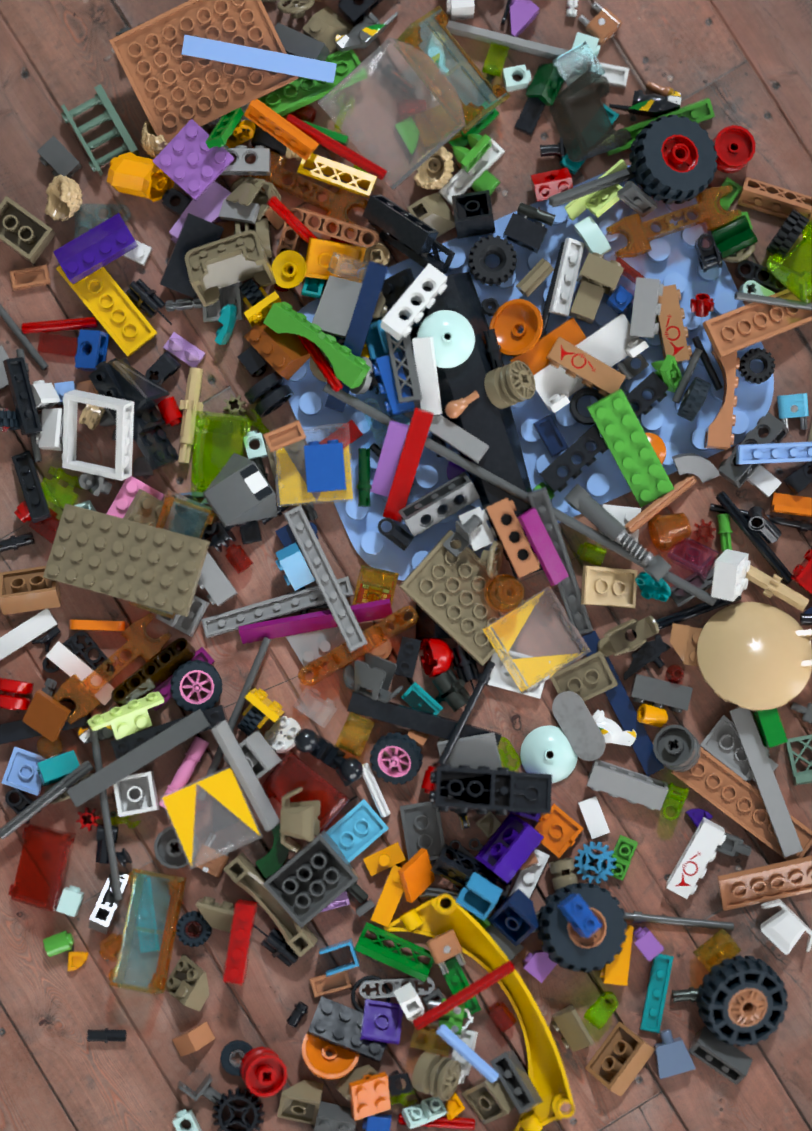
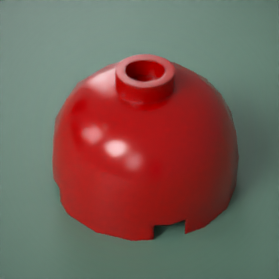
M428 638L421 641L420 650H423L424 657L420 656V661L424 673L429 675V677H435L446 672L454 659L453 650L449 648L444 640L438 638Z

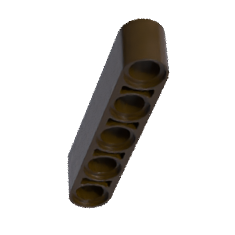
M177 638L119 684L111 693L112 700L119 706H123L131 700L145 697L173 675L181 664L190 661L195 656V648L185 638Z

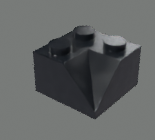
M489 190L452 196L458 239L496 233Z

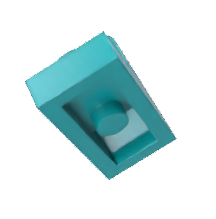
M306 277L301 295L320 300L326 280Z

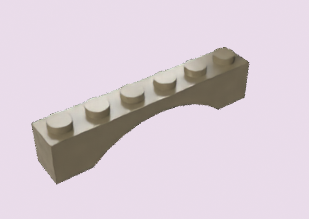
M243 852L224 868V871L230 878L250 894L268 913L288 945L299 957L316 944L318 939L308 927L304 925L300 928L263 885L266 879Z

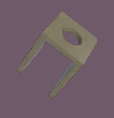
M581 281L569 316L592 324L605 288Z

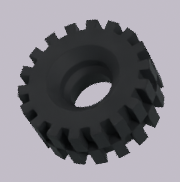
M793 209L766 250L782 260L806 227L809 219Z
M488 235V238L482 237L479 242L476 241L473 248L470 250L468 261L470 272L483 285L485 283L489 284L488 286H493V284L501 285L502 282L508 281L509 277L511 278L517 263L516 251L513 250V245L509 244L507 239H501V236L493 237V235ZM489 254H495L499 257L500 264L496 268H489L485 264V258Z

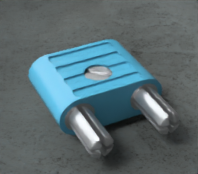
M807 393L777 396L778 416L781 422L786 424L788 431V418L800 417L801 430L808 429L807 416H809Z

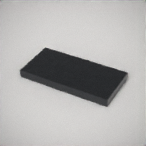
M188 213L159 284L196 298L197 294L190 283L185 255L191 249L220 240L224 227Z

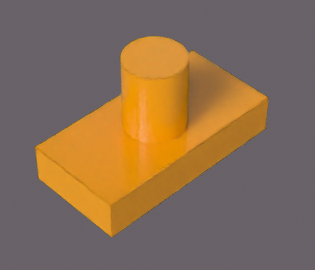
M396 842L363 858L370 875L373 876L405 861L406 858L399 843Z

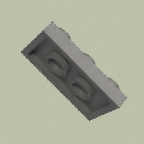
M429 801L400 806L408 861L421 848L427 849L430 860L438 859L445 844L440 812L437 811V808H432V803H429Z

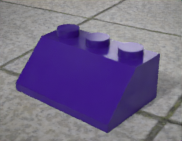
M510 813L475 858L508 883L527 861L534 849L539 846L544 837L528 823Z

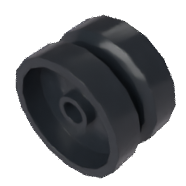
M273 372L260 380L244 395L250 404L258 403L254 410L260 418L277 410L294 394L288 385L281 386L284 379L277 372Z

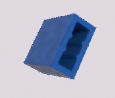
M328 440L327 444H320L319 441L308 442V445L304 446L307 492L347 490L343 443H339V440Z

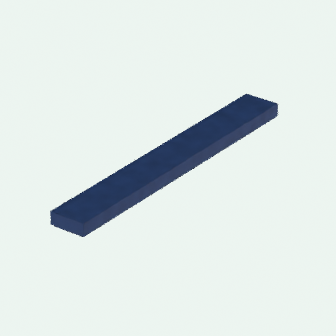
M369 261L344 342V346L348 347L351 353L358 357H361L388 270V266ZM340 381L343 385L341 390L349 394L351 388ZM328 394L325 407L343 413L346 403Z
M595 630L578 638L586 657L599 651L598 641L600 639ZM605 657L619 685L604 693L623 730L632 731L634 729L636 731L637 737L631 746L646 776H650L664 769V766L656 758L653 744L643 724L637 721V712L609 657Z

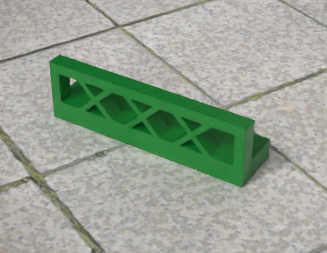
M366 922L354 949L423 982L426 981L434 963L429 950ZM367 929L374 932L377 938L370 939L366 937ZM383 940H392L395 946H385ZM407 947L411 949L412 954H403L401 948ZM424 955L431 959L427 965L420 962L418 957Z

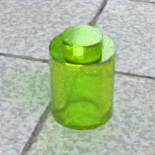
M587 541L584 544L580 543L577 550L580 560L601 567L607 552L606 548Z

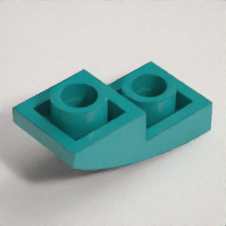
M227 304L219 313L218 321L223 326L217 330V337L214 340L219 345H227L233 333L237 317V306L234 304Z

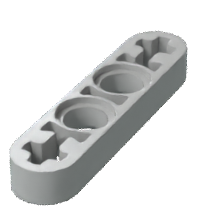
M428 976L426 979L431 984L428 990H424L423 987H417L419 991L416 993L418 995H427L433 992L435 984L432 978ZM415 977L366 980L360 984L359 992L365 999L395 997L393 991L401 988V984L405 981L410 982L414 990V980H418L417 984H423L424 982ZM375 983H379L378 989L380 994L376 995V990L370 991L369 995L362 991L367 984L370 985V988H376ZM390 983L393 986L392 992L384 993L381 989L382 985Z

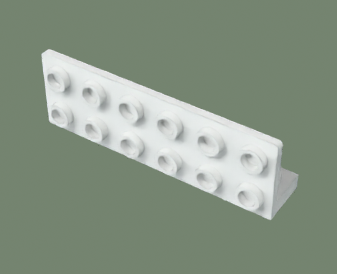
M620 314L576 345L579 349L610 367L627 356L634 358L649 346L645 340L630 336L631 324L624 314ZM549 364L533 376L537 393L548 410L555 413L570 403L568 397L585 385L581 383L583 380L575 377L574 379L565 374V369L561 367L557 369Z

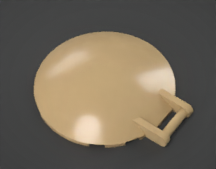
M743 602L730 605L714 614L700 633L696 653L699 670L705 682H708L713 688L714 693L726 702L730 701L739 705L738 707L749 710H768L780 707L795 696H798L810 678L812 672V646L810 641L812 639V630H803L793 617L769 604Z

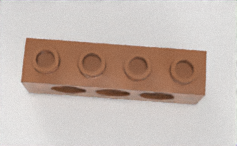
M505 498L486 507L485 509L517 577L521 578L540 569V562L536 554H533L531 544L527 536L524 535L523 528L514 513L517 510L514 502ZM503 514L510 515L511 523L509 525L502 524L501 517ZM511 532L519 534L520 539L518 542L513 543L509 540ZM520 549L527 551L528 557L526 560L522 561L517 557Z

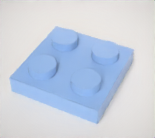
M15 746L2 784L39 796L42 784L37 772V763L49 758Z

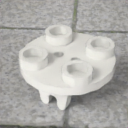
M282 716L265 733L264 738L275 753H287L295 746L294 738L296 733L301 730V727L296 720Z

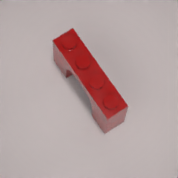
M238 899L235 904L223 982L242 985L246 979L249 961L247 956L252 927L256 918L257 901Z

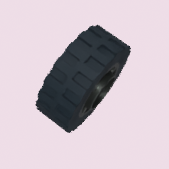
M695 377L682 398L677 415L692 422L706 399L710 383Z

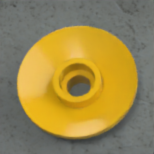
M286 250L276 256L271 269L275 276L276 284L282 288L291 289L303 281L307 267L305 259L301 254L293 250Z

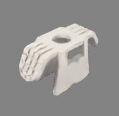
M780 899L761 904L762 909L779 905L783 908L761 923L760 927L764 935L787 955L804 931L809 934L806 952H810L812 930Z

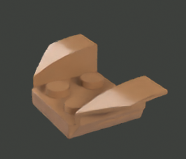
M672 623L670 644L680 657L683 665L698 667L697 643L703 628Z

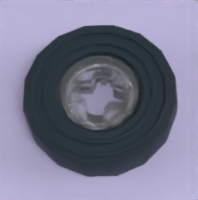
M242 1040L231 1041L225 1045L220 1057L224 1070L231 1075L240 1076L241 1060L240 1063H236V1060H233L232 1057H235L236 1053L244 1057L247 1052L253 1049L251 1045Z

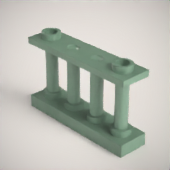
M100 84L94 87L97 92L94 98L70 111L67 110L65 105H62L61 107L64 112L61 115L66 124L71 123L91 159L88 163L93 172L98 171L101 176L103 172L100 167L110 162L114 157L128 152L136 156L140 153ZM97 104L104 105L106 110L103 111V114L77 128L72 118ZM107 120L113 121L115 124L112 127L113 130L86 144L81 134ZM116 136L123 138L124 143H122L121 147L95 160L91 150Z

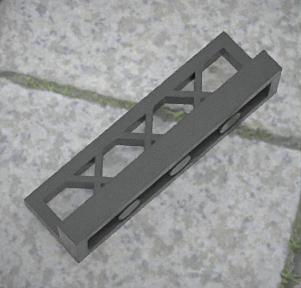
M385 331L398 403L413 401L414 404H418L422 400L410 333L407 337L403 336L397 343ZM397 348L402 350L404 358L402 361L394 357V352ZM401 366L406 369V380L398 376L397 371ZM404 385L409 387L410 397L402 398L401 389Z

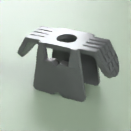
M365 654V663L356 660L354 668L351 665H346L343 668V678L346 687L373 700L387 703L403 689L400 686L393 693L388 691L397 664L373 654Z

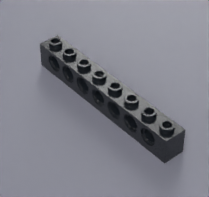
M653 371L626 395L629 404L637 405L638 411L635 415L638 417L642 413L646 415L653 409L651 405L656 400L661 402L667 396L665 392L669 388ZM643 391H649L652 394V399H644L642 396ZM596 424L539 474L538 477L553 493L557 490L561 492L568 486L566 482L571 477L575 479L582 473L580 469L585 464L589 467L596 460L594 457L599 452L603 454L609 449L604 439L600 436ZM592 442L596 448L590 452L586 449L585 444ZM579 455L581 463L574 464L571 461V456ZM565 468L567 476H558L557 469Z

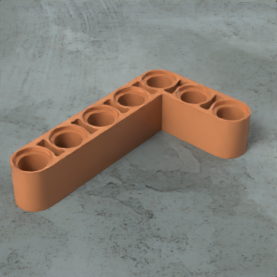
M304 208L290 209L293 214L296 211L301 214L300 221L311 231L366 248L374 247L379 242V235L374 230ZM313 217H317L319 220L317 227H314L311 223ZM286 222L283 226L276 255L283 252L286 248L296 252L300 248L302 238L296 233L295 239L291 240L289 238V231L293 229ZM332 222L337 226V230L334 233L329 229ZM349 228L355 231V236L352 239L347 235ZM368 233L373 236L371 244L365 241V236Z

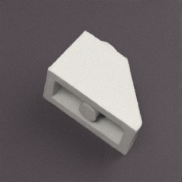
M38 380L34 381L31 385L37 410L49 409L60 402V398L52 383Z

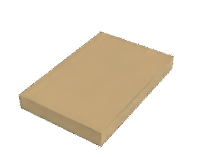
M583 566L581 604L635 608L637 589L635 578L637 577L638 570Z

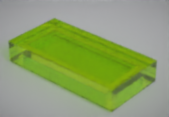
M491 42L482 72L500 77L509 47Z

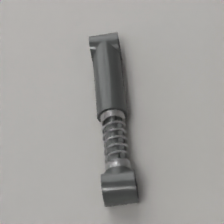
M576 484L566 495L564 500L572 508L584 515L610 540L616 541L618 544L621 543L622 547L626 548V551L629 550L630 554L634 555V558L637 557L638 561H641V564L645 566V572L655 581L659 582L671 569L670 564L661 556H654L653 553L647 552L646 548L642 547L643 545H639L638 541L634 540L635 538L630 537V534L628 535L625 530L626 527L596 502L583 487Z

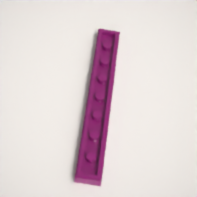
M390 598L350 606L358 623L393 617ZM324 610L238 626L242 644L263 641L264 637L274 639L338 627L331 611Z

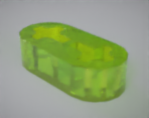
M501 737L500 740L502 742H507L505 748L508 751L504 753L502 749H499L501 762L505 768L515 771L520 767L521 760L511 742L507 738ZM508 754H510L512 759H517L515 767L507 766L509 762Z

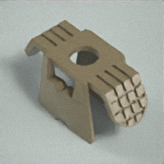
M242 176L234 181L230 186L231 194L226 197V200L229 202H239V204L249 206L251 203L259 204L260 209L256 221H260L269 208L267 202L272 196L281 200V195L273 183L251 176Z
M651 615L639 621L637 619H630L607 631L604 634V638L598 641V650H602L605 657L611 655L618 656L635 651L647 642V638L659 633V627ZM632 629L636 632L637 637L634 641L626 639L625 633L627 630Z
M298 787L282 797L280 816L281 844L294 852H300L301 846L289 836L312 842L314 835L318 836L320 834V821L318 820L320 801L290 802V797L302 791V787Z

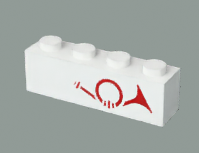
M703 817L666 882L667 889L686 899L690 894L693 895L695 893L698 879H702L707 871V868H705L707 863L713 861L717 853L715 849L718 845L721 846L726 838L723 827Z

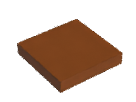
M39 689L36 691L22 721L54 742L57 740L71 711Z

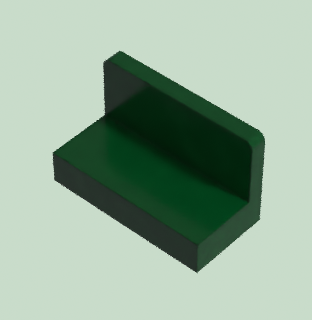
M557 63L540 64L525 95L527 97H538L546 106H552L567 74Z
M745 215L711 231L717 250L723 258L758 242Z

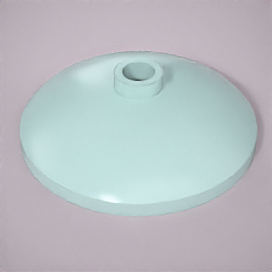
M441 310L430 314L423 320L417 332V338L433 337L436 367L439 368L459 366L471 355L475 344L474 331L469 321L461 314L450 310ZM444 334H449L451 339L446 340Z
M551 725L541 726L532 730L525 737L520 749V759L524 770L527 773L552 774V783L562 781L568 777L574 770L578 759L562 729ZM548 751L553 752L552 758H547L546 753Z

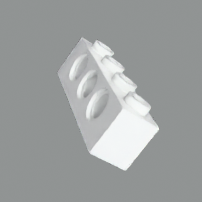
M428 264L382 319L380 327L398 341L403 336L407 337L412 330V324L414 322L418 323L424 315L422 312L426 307L430 309L436 300L434 299L438 293L441 295L447 288V276L431 264ZM423 287H430L432 291H424ZM411 301H418L420 305L414 306L411 304ZM406 315L408 320H402L399 316Z

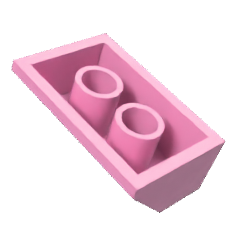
M131 476L126 478L107 514L123 518L139 488L161 501L164 494Z

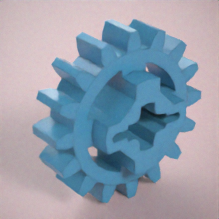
M592 841L590 842V847L584 844V850L578 849L580 856H575L574 858L579 860L574 865L580 868L577 874H583L582 880L589 878V883H593L596 880V883L599 884L601 883V878L604 881H608L607 875H614L611 869L617 868V866L613 865L617 858H612L611 856L614 854V851H608L609 845L602 847V842H598L596 845ZM597 849L602 851L603 853L598 855L593 850ZM594 859L599 860V862H597V866H593V863L595 862ZM593 870L598 876L591 875L588 872Z

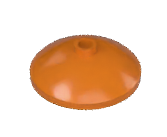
M513 299L501 305L494 313L489 330L495 329L498 345H501V353L508 356H519L530 351L539 341L543 330V319L539 309L534 304L524 299Z
M307 1033L302 1042L301 1050L304 1063L312 1073L324 1079H339L348 1075L354 1069L359 1059L358 1054ZM325 1052H331L332 1056L328 1057Z

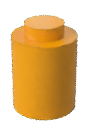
M648 704L640 705L637 711L638 722L656 727H662L667 723L668 714L665 709Z

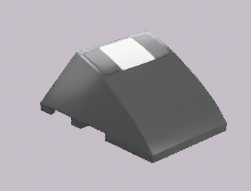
M236 453L232 454L228 462L203 493V496L224 527L242 524L247 521H259L264 518L277 517L276 493L255 462Z

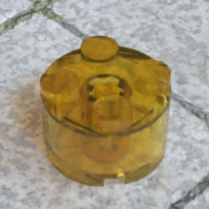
M350 712L335 747L360 757L375 722Z

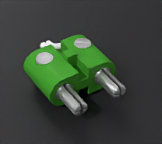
M429 1000L428 1007L434 1008L442 1002ZM466 1002L440 1017L439 1021L435 1020L427 1026L439 1028L444 1024L454 1034L461 1035L462 1029H466L469 1023H473V1017L470 1016V1011L465 1008ZM464 1011H466L470 1020L466 1022L465 1026H462Z

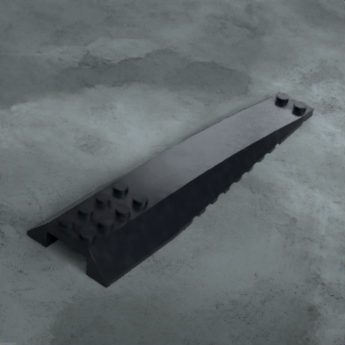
M470 272L448 275L446 281L447 288L441 295L438 293L434 299L436 300L430 309L426 307L427 316L441 310H450L461 314L469 321L473 328L475 344L471 355L459 366L453 368L437 367L442 415L489 446V449L478 463L459 451L460 456L523 491L531 492L532 489L511 407L497 408L491 403L485 390L484 381L486 374L494 370L492 369L489 353L486 352L487 345L483 331L489 330L485 315L481 311L482 306ZM423 287L424 291H432L430 287ZM444 334L446 340L451 339L449 334ZM474 391H477L480 397L468 404V407L459 417L450 418L446 415L445 407L449 402L465 398ZM467 471L480 497L483 509L505 498L514 502L517 509L514 511L516 517L532 508L531 505ZM488 515L490 525H491V527H493V529H494V531H495V533H496L497 540L500 541V539H499V537H498V535H497V532H496V530H495V528H494V526H493V524H492V522H491V519H490V517H489V515ZM502 515V524L509 525L511 523L510 515ZM511 532L509 540L513 543L518 542L520 539L519 534ZM503 547L505 559L510 564L514 579H517L518 577ZM520 549L517 557L522 561L526 560L528 553L526 550ZM539 564L540 569L533 571L529 574L543 570L541 564Z

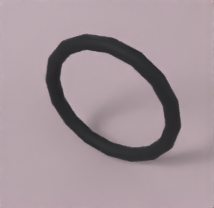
M365 976L359 979L353 986L351 999L355 1009L363 1013V1009L358 1006L355 999L357 987L363 981L381 979L380 977ZM384 983L383 986L388 994L390 993V988L387 983ZM391 997L387 998L386 1002L390 1003Z

